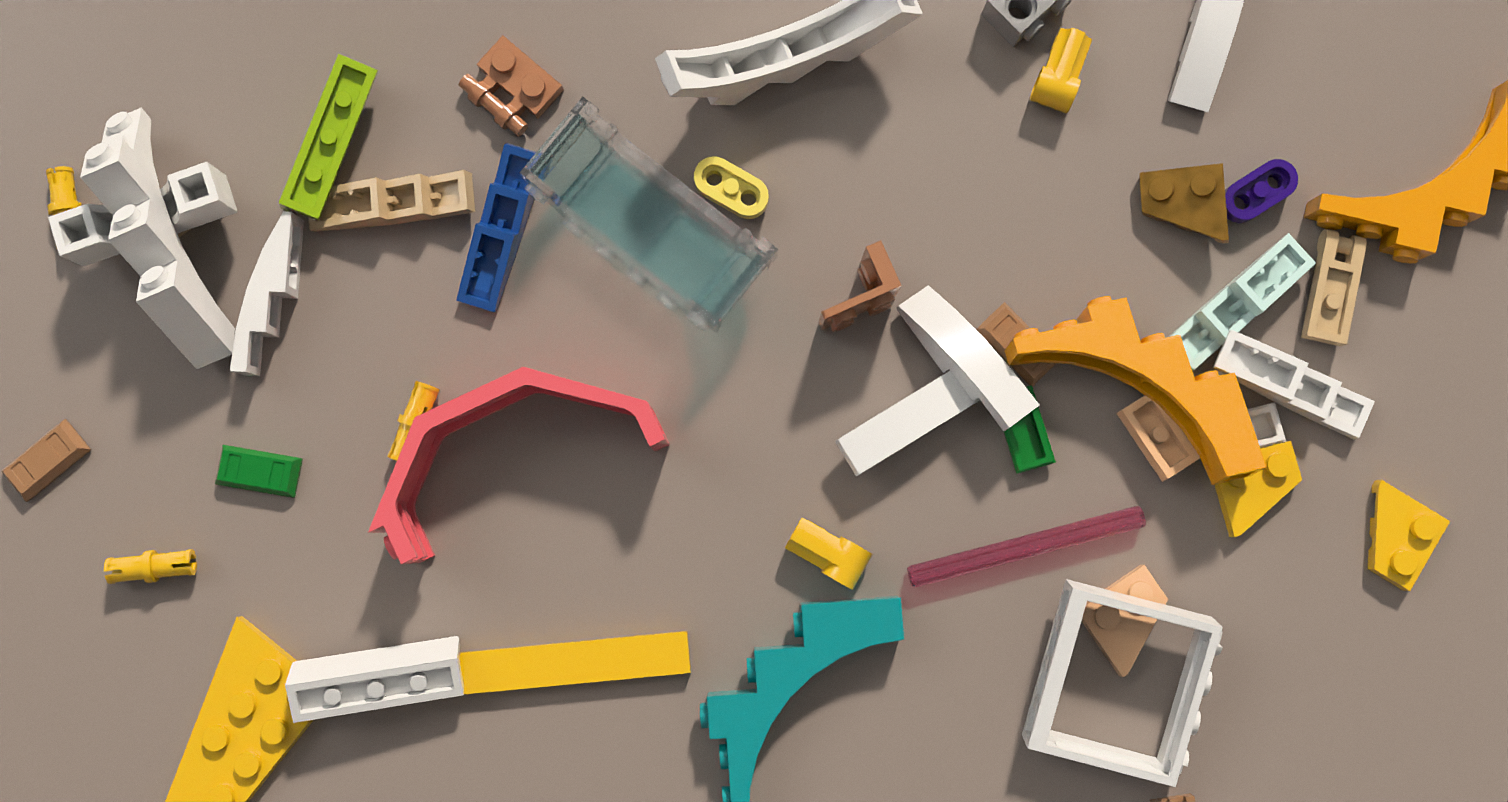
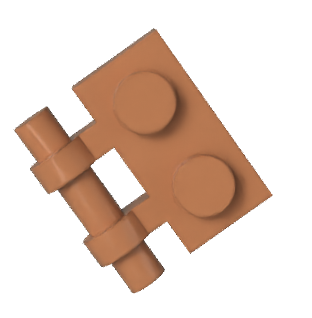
M503 35L477 63L478 68L487 76L478 82L470 74H466L458 84L459 87L468 93V99L477 107L483 106L495 116L494 122L504 130L509 128L518 137L528 128V124L520 118L521 114L527 109L539 119L564 91L563 86ZM499 87L513 97L510 103L505 105L493 95Z

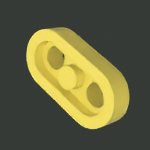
M716 156L707 157L696 166L694 171L695 186L698 192L705 198L744 219L757 218L766 210L769 194L766 185L760 179L727 160ZM712 174H717L722 178V181L719 185L712 186L707 183V178ZM745 194H752L755 196L756 202L753 205L747 206L742 203L741 198Z

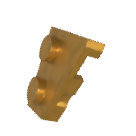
M1223 163L1139 173L1142 214L1144 216L1172 223L1177 228L1189 232H1197L1211 237L1216 242L1222 244L1229 243Z

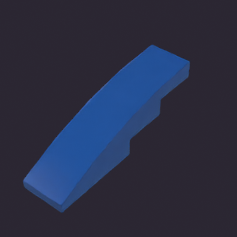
M509 143L504 144L495 182L489 185L481 221L475 224L456 301L491 312L497 311L524 234L546 158L545 154Z

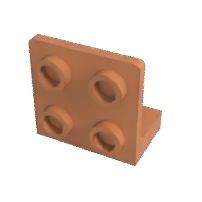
M881 240L865 247L860 261L861 268L857 269L860 280L867 292L823 310L818 322L821 330L831 327L832 332H837L854 324V319L861 313L868 311L869 316H874L892 307L891 303L895 301V297L902 285Z

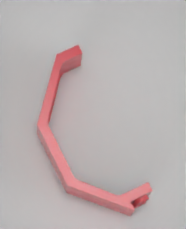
M526 367L516 369L414 418L368 533H387V536L384 537L386 549L394 560L399 559L400 564L421 563L434 557L435 554L416 514L415 507L417 498L442 441L449 434L531 395L546 394L633 416L637 419L649 446L656 452L670 444L653 408L647 401Z

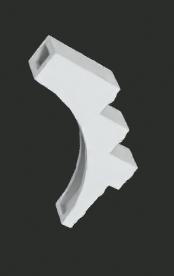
M842 0L807 18L761 35L714 47L692 50H666L657 56L655 61L661 73L662 83L670 97H707L710 105H736L768 83H793L826 61L849 62L920 17L923 13L917 0Z
M142 107L130 113L119 112L106 122L102 143L93 146L85 154L80 178L113 215L108 240L140 276L136 303L196 369H199L232 355L235 328L217 306L199 278L170 219L153 163L150 140L151 119Z

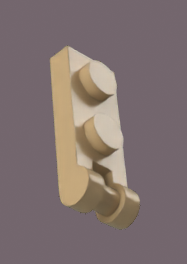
M1324 229L1321 232L1317 242L1318 256L1301 338L1339 347L1347 345L1367 246L1366 238L1354 235L1345 238L1339 236L1337 231ZM1336 252L1344 254L1345 262L1335 260Z

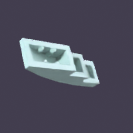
M1288 233L1168 337L1181 335L1191 369L1194 371L1223 345L1229 330L1232 329L1239 332L1255 316L1263 313L1316 262Z

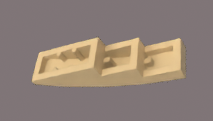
M460 170L430 177L423 174H415L390 180H382L375 177L335 185L331 189L319 221L309 217V228L314 232L355 229L475 212L472 173Z

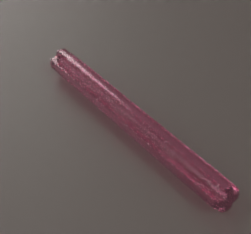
M1134 506L914 564L907 568V573L913 587H920L1143 528L1146 525V520L1141 507Z

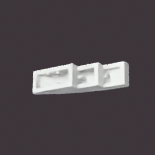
M1196 0L1189 20L1192 23L1178 60L1181 63L1167 99L1168 101L1209 112L1236 31L1244 0Z
M283 211L261 251L248 283L235 330L230 365L231 372L244 376H260L263 337L279 338L282 298L298 299L304 220L292 212Z
M929 285L896 308L941 371L944 373L949 369L973 402L979 398L1003 431L1013 426L1039 406V403L1014 371L985 338Z
M1232 329L1229 330L1213 368L1223 374L1235 372L1237 381L1240 384L1283 407L1353 440L1360 437L1375 402L1341 387L1342 382L1308 368L1309 363Z
M951 371L837 439L835 443L854 474L858 476L980 401V399L978 398L973 402Z

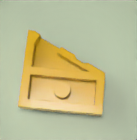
M1291 441L1260 448L1266 464V468L1251 477L1215 485L1229 537L1241 536L1302 481Z
M1375 480L1372 484L1371 492L1376 493L1375 517L1370 518L1369 534L1372 538V545L1368 550V570L1403 591H1411L1450 521L1385 481Z

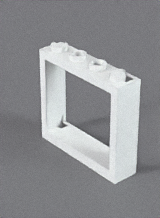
M1066 579L1022 732L1027 748L1176 787L1183 766L1188 767L1189 752L1187 747L1191 735H1196L1200 726L1201 714L1198 710L1202 696H1207L1211 689L1213 677L1210 669L1214 655L1218 656L1223 648L1219 644L1223 627L1211 616ZM1087 601L1195 629L1157 758L1051 730Z

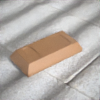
M1004 302L976 330L1008 363L1005 349L1016 333L1030 329V327ZM1037 362L1011 365V367L1033 387L1057 363Z
M64 419L1 472L24 501L28 502L91 449L69 421Z

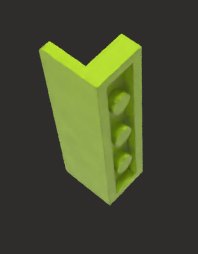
M338 54L279 200L281 209L288 212L293 210L319 221L378 70Z

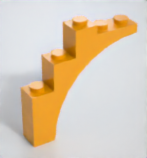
M1508 80L1492 89L1484 118L1468 146L1447 169L1430 182L1418 188L1388 196L1353 198L1322 193L1307 202L1304 218L1317 221V225L1325 229L1337 230L1344 227L1357 230L1356 235L1363 238H1381L1378 252L1393 255L1392 259L1397 262L1417 263L1418 260L1435 254L1442 224L1453 227L1467 226V223L1486 215L1491 188L1508 190Z
M1111 296L1093 299L1087 303V307L1077 320L1063 321L1053 326V330L1039 332L1038 328L1020 331L1014 335V338L1005 349L1009 366L1037 362L1072 364L1103 372L1134 387L1157 403L1182 429L1200 456L1212 485L1251 477L1266 468L1235 372L1219 376L1218 371L1214 370L1194 377L1181 335L1165 338L1164 333H1157L1140 340L1126 297L1112 300Z

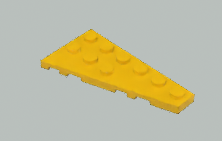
M243 616L236 617L165 802H249L314 721L308 720L293 723L285 684L291 665L297 660Z

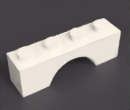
M208 162L167 175V182L160 189L177 234L238 212L226 175ZM87 203L48 217L59 256L84 267L120 254L108 240L113 215L104 205Z

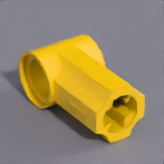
M1060 28L1050 50L1047 63L1041 68L1029 98L1030 101L1065 114L1069 112L1080 86L1081 80L1078 77L1092 39L1085 32L1075 28Z
M804 518L800 519L785 546L787 550L821 568V573L851 590L854 589L873 555L842 536L837 538Z

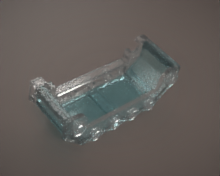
M582 96L520 171L521 176L527 183L524 190L540 204L544 205L545 202L550 204L565 218L561 224L576 237L581 238L585 234L596 242L593 249L605 260L612 263L616 258L625 265L627 269L624 274L642 288L648 283L659 293L655 298L670 311L675 312L679 308L686 313L685 317L703 332L709 328L717 333L721 328L723 320L764 269L768 270L777 259L778 248L763 236L757 240L747 228L742 230L623 137L614 124H609L597 115L600 111L599 108Z

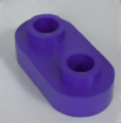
M1273 159L1226 188L1227 219L1235 223L1248 222L1291 195L1298 185V174L1294 166L1285 160ZM1268 177H1273L1277 181V188L1269 186L1267 182ZM1235 198H1240L1244 201L1245 208L1243 210L1235 206Z

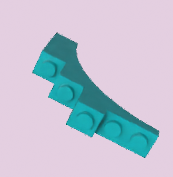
M889 596L800 603V612L793 613L794 637H802L803 644L754 647V657L746 658L748 683H756L757 689L708 692L707 703H700L701 729L709 728L710 739H727V744H719L721 770L729 769L730 786H722L723 802H750V787L757 756L770 726L790 697L814 674L839 658L866 647L904 640L901 597Z

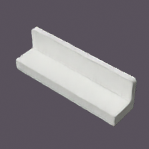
M454 636L293 662L285 684L293 723L463 696L464 682L459 660V637Z

